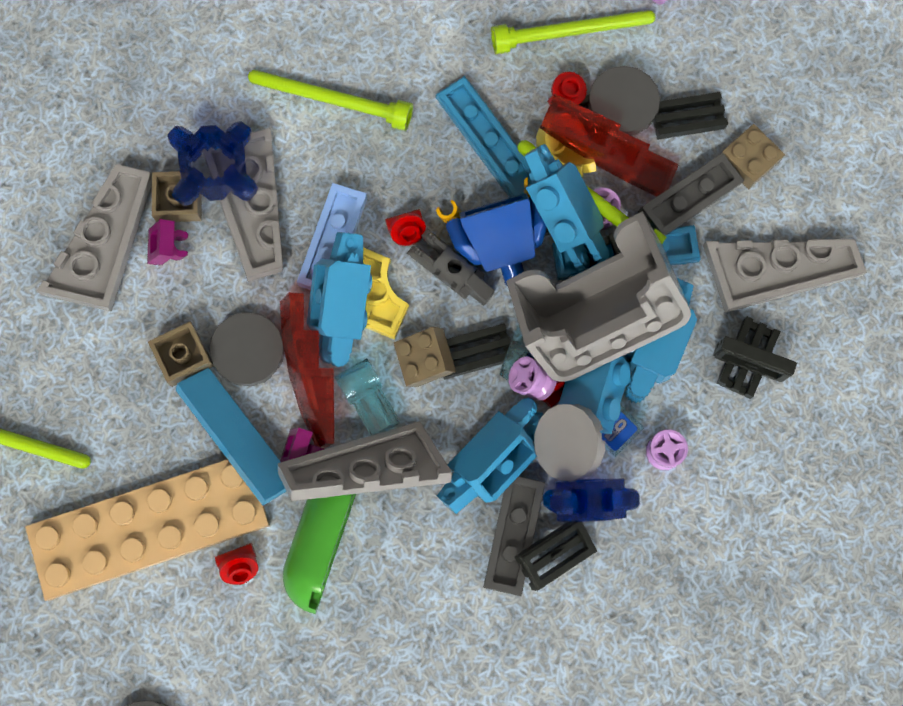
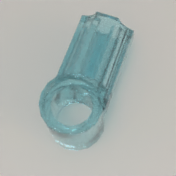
M367 358L334 376L349 405L353 404L370 436L391 430L400 423L390 402L382 392L381 388L383 386Z

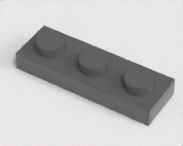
M721 153L642 206L638 213L643 211L653 230L656 228L667 236L737 188L744 180L725 154Z
M517 477L503 492L483 588L522 596L525 576L521 571L523 569L522 565L517 563L514 556L530 547L533 543L545 486L544 482Z

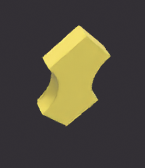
M363 247V264L371 265L370 273L372 275V288L367 294L366 300L367 325L365 328L395 340L408 312L409 304L397 297L390 287L388 281L390 258Z

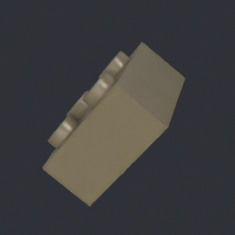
M755 124L751 125L722 151L743 178L744 182L742 184L748 190L771 171L785 156Z
M198 171L152 172V217L156 222L160 219L175 222L202 221V178Z
M191 321L148 341L165 380L171 387L206 368L214 367Z
M430 327L394 342L406 387H419L456 372L443 328Z

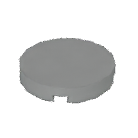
M558 404L545 412L538 421L534 434V449L539 464L548 475L559 481H577L591 476L601 465L605 453V440H602L600 430H603L600 420L590 409L580 404Z

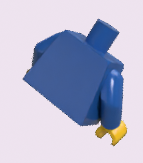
M527 177L524 179L523 194L461 212L455 201L450 200L454 207L450 215H444L439 206L436 209L438 216L446 223V229L455 250L473 265H482L486 272L500 268L506 286L507 280L524 272L522 262L535 257V249L543 244L547 227L526 189L528 186Z

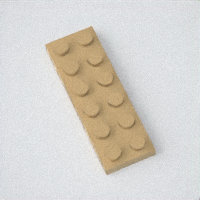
M227 459L25 526L44 600L50 601L269 527L270 524L264 506H262Z

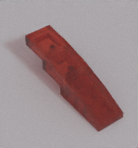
M556 94L553 96L540 129L585 159L594 158L596 166L656 197L669 189L679 164L649 151L650 144L620 131L621 124Z
M289 292L280 301L282 342L288 374L301 416L308 431L313 432L311 438L315 446L326 448L334 444V368H319V331L304 330V293Z

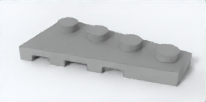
M271 127L202 147L204 159L247 281L250 282L282 272L283 262Z
M115 164L92 201L93 207L85 220H80L73 232L75 236L65 252H60L54 262L55 268L48 279L42 281L37 289L38 293L112 312L152 185L151 172Z
M855 239L808 240L807 242L773 240V242L752 243V240L736 241L735 243L706 241L703 245L725 313L859 278L867 273Z
M420 421L278 463V475L291 501L451 483L452 471Z

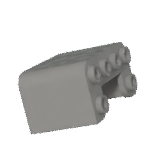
M643 211L626 219L615 229L613 236L621 253L557 285H554L548 275L540 270H527L506 281L525 347L553 380L565 382L576 379L678 330L690 320L691 311L663 245Z

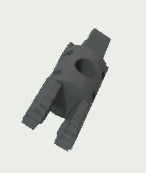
M426 229L421 235L423 240L441 255L434 261L421 249L414 246L410 248L407 254L462 298L466 299L470 295L483 306L486 305L494 295L495 290L482 280L485 274L434 233ZM456 267L460 272L451 273L448 268Z

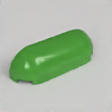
M356 494L306 500L283 568L285 591L291 601L304 611L316 615Z

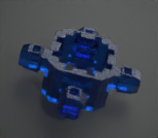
M238 121L232 124L225 133L216 125L201 126L193 135L188 129L182 126H175L167 135L170 145L178 151V162L182 178L174 187V199L183 206H187L199 197V193L210 201L224 200L232 191V194L242 200H251L257 193L258 187L256 182L246 173L244 147L251 138L250 127L242 121ZM211 147L214 150L219 148L230 160L234 159L235 164H231L224 171L222 178L217 176L213 180L209 176L206 179L203 173L195 167H191V162H196L202 155L201 151L203 149L208 151Z
M623 478L554 482L555 489L547 490L543 495V504L545 508L556 513V521L593 522L627 518L626 511L635 510L640 505L638 491L633 488H625V480Z

